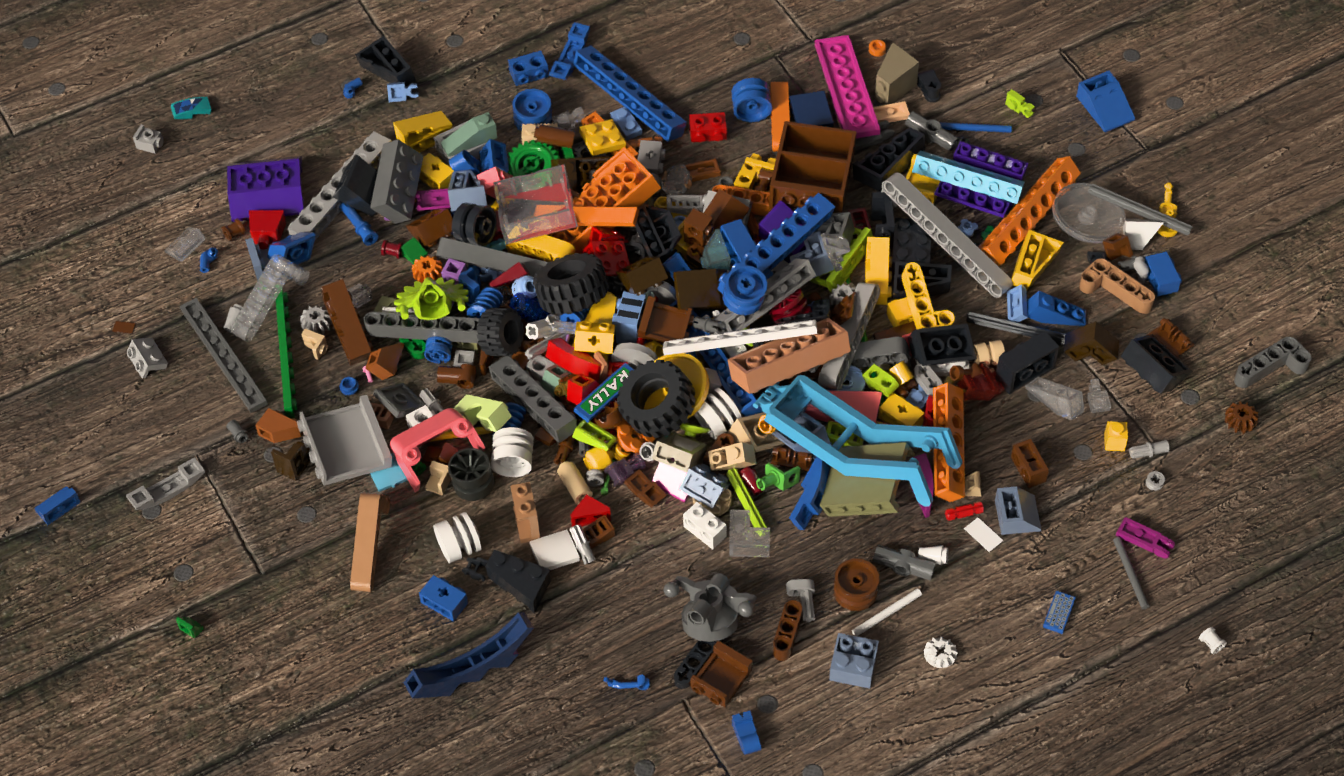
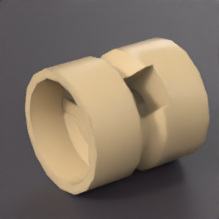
M1000 339L989 341L988 345L984 342L973 345L977 358L974 362L979 364L981 368L989 367L990 363L994 366L998 365L999 356L1005 352Z

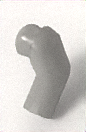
M1136 257L1133 265L1139 274L1137 280L1139 283L1144 284L1148 278L1149 267L1143 257Z

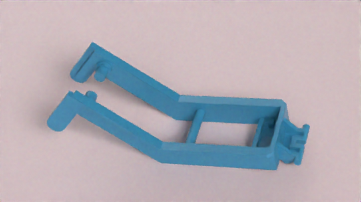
M798 375L790 385L779 386V382H777L775 385L769 386L765 393L753 404L754 408L760 406L762 411L766 413L765 422L843 475L909 480L917 501L926 507L930 506L933 502V497L919 461L916 458H911L908 462L848 458L838 450L854 433L871 445L907 442L909 447L922 448L925 452H929L932 448L941 449L947 464L954 469H958L963 463L950 428L876 424L805 375ZM809 403L846 428L832 446L795 422L796 418Z

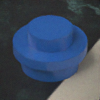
M345 377L340 383V391L345 395H353L359 389L358 381L353 377Z

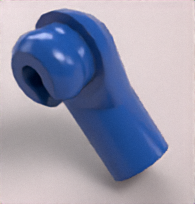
M211 247L201 254L200 271L202 273L209 272V264L217 258L218 250L215 247Z

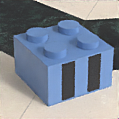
M623 291L622 298H618V311L614 313L612 318V324L615 325L614 335L616 336V343L637 342L638 329L646 305V295L637 296L636 294Z

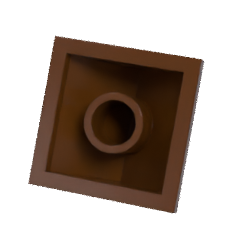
M719 188L704 214L713 218L714 229L719 231L721 225L739 219L743 221L750 208Z

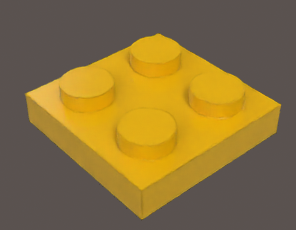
M613 119L579 127V133L592 156L620 150L623 147L626 148V142Z

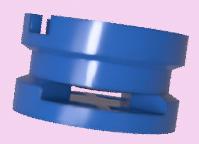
M438 336L428 338L424 357L433 363L441 364V361L447 363L451 358L452 342Z

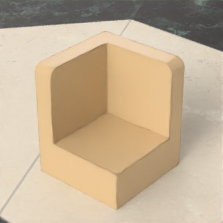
M432 461L429 467L431 476L425 489L443 495L451 480L448 465Z

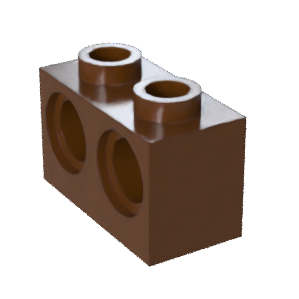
M693 208L684 220V242L690 245L698 244L703 248L710 246L714 239V236H712L714 229L713 218Z
M1028 439L1014 444L1011 459L1027 487L1031 488L1045 483L1049 469L1033 441Z

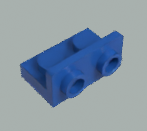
M472 267L467 271H463L458 277L459 284H463L464 287L462 290H468V295L466 296L469 301L465 302V305L468 307L471 306L480 294V285L475 280V270Z

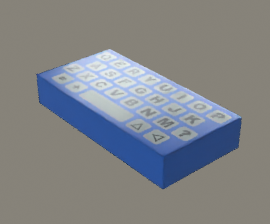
M1056 591L1043 628L1063 634L1076 597Z

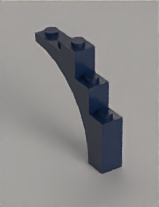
M518 612L505 627L481 645L441 664L413 669L403 683L412 699L451 696L460 683L479 682L490 668L509 667L518 655L517 648L534 627L525 612Z

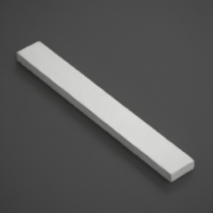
M816 320L726 332L721 335L712 334L665 341L663 353L665 356L817 334Z

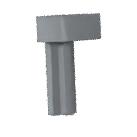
M811 579L788 581L786 583L787 595L800 596L803 621L807 623L814 621L812 594L815 593L814 581Z

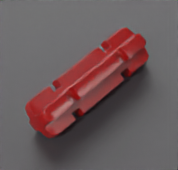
M979 501L973 503L974 505L967 504L955 507L956 509H946L945 517L950 521L955 520V517L959 519L971 516L973 513L980 514L984 512V506Z

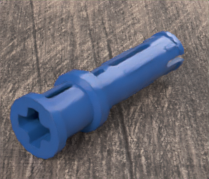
M342 202L340 209L354 225L356 234L363 238L365 245L370 246L378 240V234L372 231L371 225L363 221L353 207L349 205L346 207Z

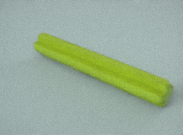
M736 468L728 470L726 475L760 538L767 536L769 529Z

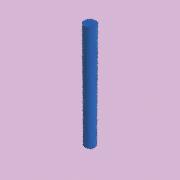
M940 122L941 128L945 130L1011 133L1012 126Z

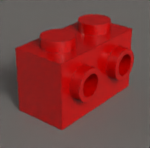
M725 112L689 115L691 142L727 140Z

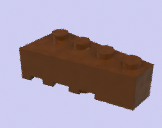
M341 279L322 286L324 304L350 366L368 360L371 351H374L371 341H367L365 334H367L363 323L360 324L358 310L353 306L350 291L347 290L344 280Z

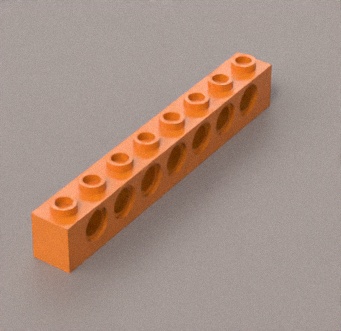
M1071 157L1057 158L980 244L979 248L997 266L1002 265L1006 261L1005 259L1008 255L1016 250L1015 247L1024 241L1028 231L1036 227L1037 222L1046 216V212L1056 205V201L1066 193L1067 188L1076 182V178L1081 173Z

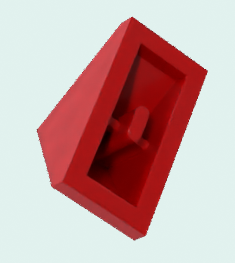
M587 494L570 514L572 527L578 524L581 526L589 525L603 515H606L608 520L611 521L610 507Z

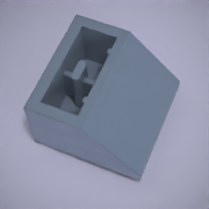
M1019 487L997 488L995 504L1001 535L1041 531L1037 505L1033 494Z
M838 633L829 680L870 689L879 641Z

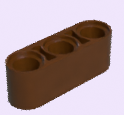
M790 600L784 605L774 638L773 655L779 661H785L790 658L801 624L802 605L796 600ZM785 629H790V630H792V631H791V632H785L784 630H785ZM779 647H786V649L781 650Z

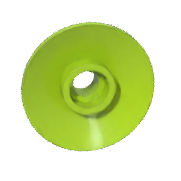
M682 423L680 425V429L685 431L684 435L696 437V434L711 431L710 428L690 423Z

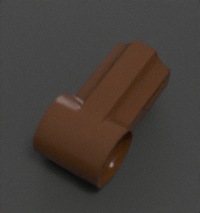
M462 364L460 367L439 366L437 382L457 384L460 388L471 389L474 385L477 369L471 364Z

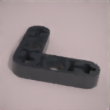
M816 300L813 302V312L777 319L775 325L809 320L819 322L826 318L831 319L830 300Z

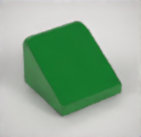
M414 237L401 247L402 256L413 265L415 259L420 260L421 256L426 257L428 255Z
M189 617L176 618L179 629L192 638H196L204 629L201 624Z

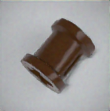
M238 218L232 224L221 227L228 241H231L234 236L246 232Z

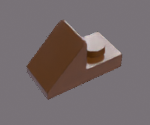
M447 442L444 443L443 448L428 445L422 463L429 467L432 461L448 465L451 457L458 450Z

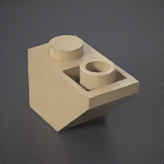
M741 442L708 451L711 471L740 469L756 464L754 445Z

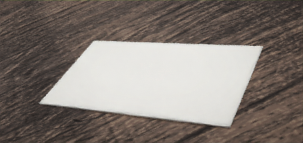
M978 517L964 528L989 552L1003 541Z

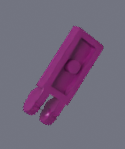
M1124 517L1116 532L1117 537L1147 551L1154 552L1156 556L1168 559L1170 552L1163 547L1173 549L1175 546L1173 540L1163 536L1162 533L1127 517Z

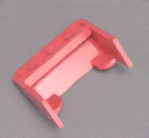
M447 408L398 434L390 441V451L415 493L419 491L421 484L412 469V466L416 465L421 458V452L418 447L452 430L459 438L467 437L473 448L485 451L486 447L471 422L456 409Z

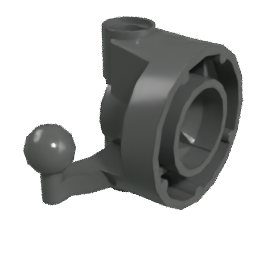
M721 573L715 574L711 580L699 582L677 576L673 582L665 584L663 589L665 595L669 598H674L679 594V586L690 593V601L684 606L681 613L683 630L689 637L707 642L722 640L736 631L739 624V613L743 617L751 616L754 613L753 604L757 600V597L753 594L737 593L730 585L729 579Z

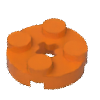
M625 419L616 428L617 443L628 453L632 451L636 453L635 455H640L639 451L642 444L645 442L653 443L655 440L653 436L646 437L636 432Z

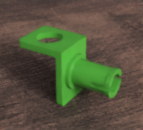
M766 463L765 476L756 480L757 487L763 491L775 485L784 491L799 483L800 467L796 466L784 473L772 464ZM795 473L794 479L789 482L790 476Z

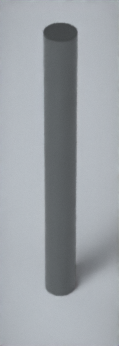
M1116 537L1113 539V542L1142 610L1149 608L1148 601L1120 537Z

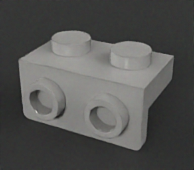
M152 337L132 339L127 349V355L141 378H146L151 370L166 369L168 363Z

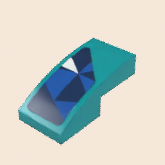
M194 97L171 104V110L174 119H192L193 114H210L211 106L208 97Z

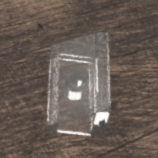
M188 227L165 249V252L182 262L205 240V236L200 229Z

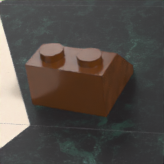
M434 209L409 223L406 227L421 245H428L430 247L437 244L439 238H447L453 234V218L448 209Z

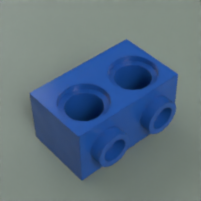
M542 51L508 60L509 72L516 86L549 77L548 65Z
M490 139L479 152L481 171L485 172L496 166L507 173L509 168L506 144Z

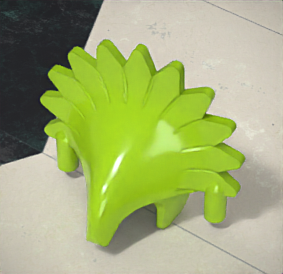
M427 277L423 283L415 281L414 287L405 286V292L397 293V298L399 299L394 300V305H397L396 312H400L401 318L404 320L408 319V309L411 307L419 319L435 320L450 314L452 301L457 302L459 311H464L466 308L465 302L469 301L466 296L468 295V290H462L464 288L463 284L454 285V279L444 282L442 277L436 281L431 277Z

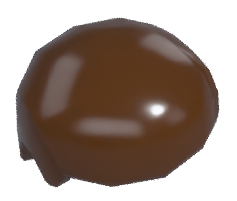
M617 401L614 402L613 408L607 405L604 412L599 413L595 417V423L598 427L608 430L622 423L623 416L619 412Z

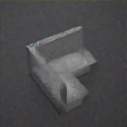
M730 510L729 557H769L770 528L750 527V510Z

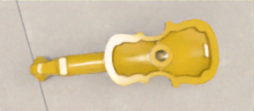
M1168 182L1164 185L1166 188L1164 203L1160 204L1159 212L1176 218L1177 206L1172 203L1173 185L1171 182ZM1163 225L1157 231L1158 234L1164 237H1173L1178 233Z

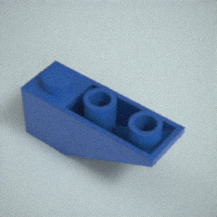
M1038 291L1027 300V315L1030 319L1047 324L1086 325V310L1041 291Z

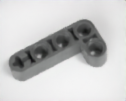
M902 337L860 342L851 365L857 368L871 367L873 364L878 366L892 363L895 366L904 361L910 370L911 351L906 340Z
M1284 337L1240 364L1234 378V383L1240 388H1247L1283 365H1286L1296 374H1304L1310 364L1311 354L1295 338Z

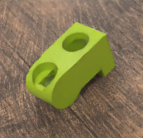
M875 364L862 375L870 389L880 391L886 397H889L899 387L894 377ZM875 372L877 376L870 378V375Z

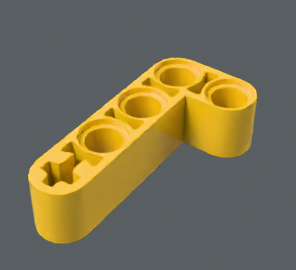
M515 226L505 240L508 253L524 257L529 255L547 262H552L559 257H565V255H573L576 251L572 244L544 234L510 242L529 230L520 226Z
M915 262L908 263L901 277L916 329L953 325L955 317L951 311L941 310L934 312L920 265ZM913 289H918L920 293L914 292ZM918 306H923L925 310L919 309ZM941 319L948 321V324L943 323ZM923 323H928L930 327H925Z

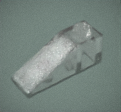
M1040 377L1025 385L1030 393L1058 416L1073 420L1085 412L1082 391Z

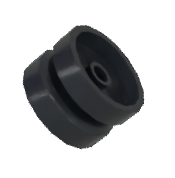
M462 203L456 209L452 220V232L456 241L482 247L487 246L492 241L497 228V218L493 208L474 203Z

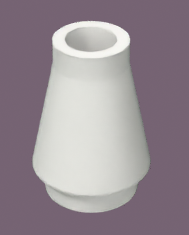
M943 545L919 548L918 558L939 565L947 564L949 549Z

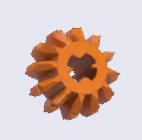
M429 254L425 258L421 256L420 260L415 259L414 265H412L413 278L421 283L427 277H431L436 281L442 276V262L436 256L431 258Z

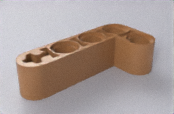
M1102 258L1097 259L1083 271L1079 285L1083 293L1091 294L1102 286L1139 313L1147 314L1151 312L1155 299L1154 293L1109 261Z

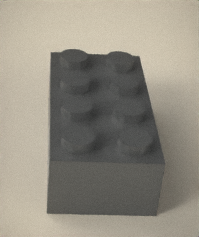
M399 139L383 144L370 207L372 210L395 224L411 220L423 161L422 154Z

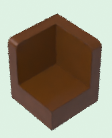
M1116 233L1102 241L1107 258L1110 261L1121 255L1133 256L1131 245L1126 235Z

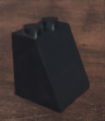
M355 155L345 167L333 198L372 217L376 213L370 207L378 171L360 156Z

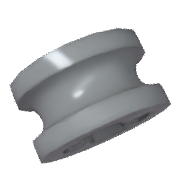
M599 469L589 470L586 473L587 485L592 487L601 486L604 483L603 471Z
M1158 471L1150 472L1146 479V486L1154 491L1160 490L1165 482L1164 475ZM1153 478H1156V479H1157L1156 481L1159 480L1158 484H1157V483H1154V481H1152V479H1153Z

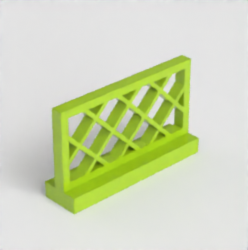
M866 227L863 230L855 228L853 235L857 234L859 236L851 241L848 253L831 257L832 261H840L834 266V270L828 272L830 273L828 278L823 280L818 276L811 279L810 282L827 287L831 293L832 289H837V284L842 286L866 254L867 237H873L872 230Z

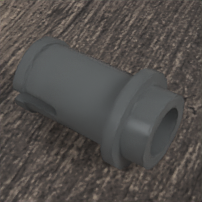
M231 420L227 424V429L233 434L236 442L244 443L248 440V431L243 429L237 420Z

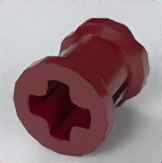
M384 239L381 255H392L400 259L403 243H391Z

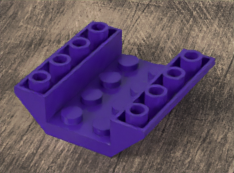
M960 141L953 158L954 161L1020 181L1024 180L1029 164ZM940 181L935 191L936 196L1005 218L1014 204Z
M302 157L229 164L227 166V186L231 221L235 222L234 220L237 218L240 221L249 220V210H284L285 216L299 215L304 209L301 188Z

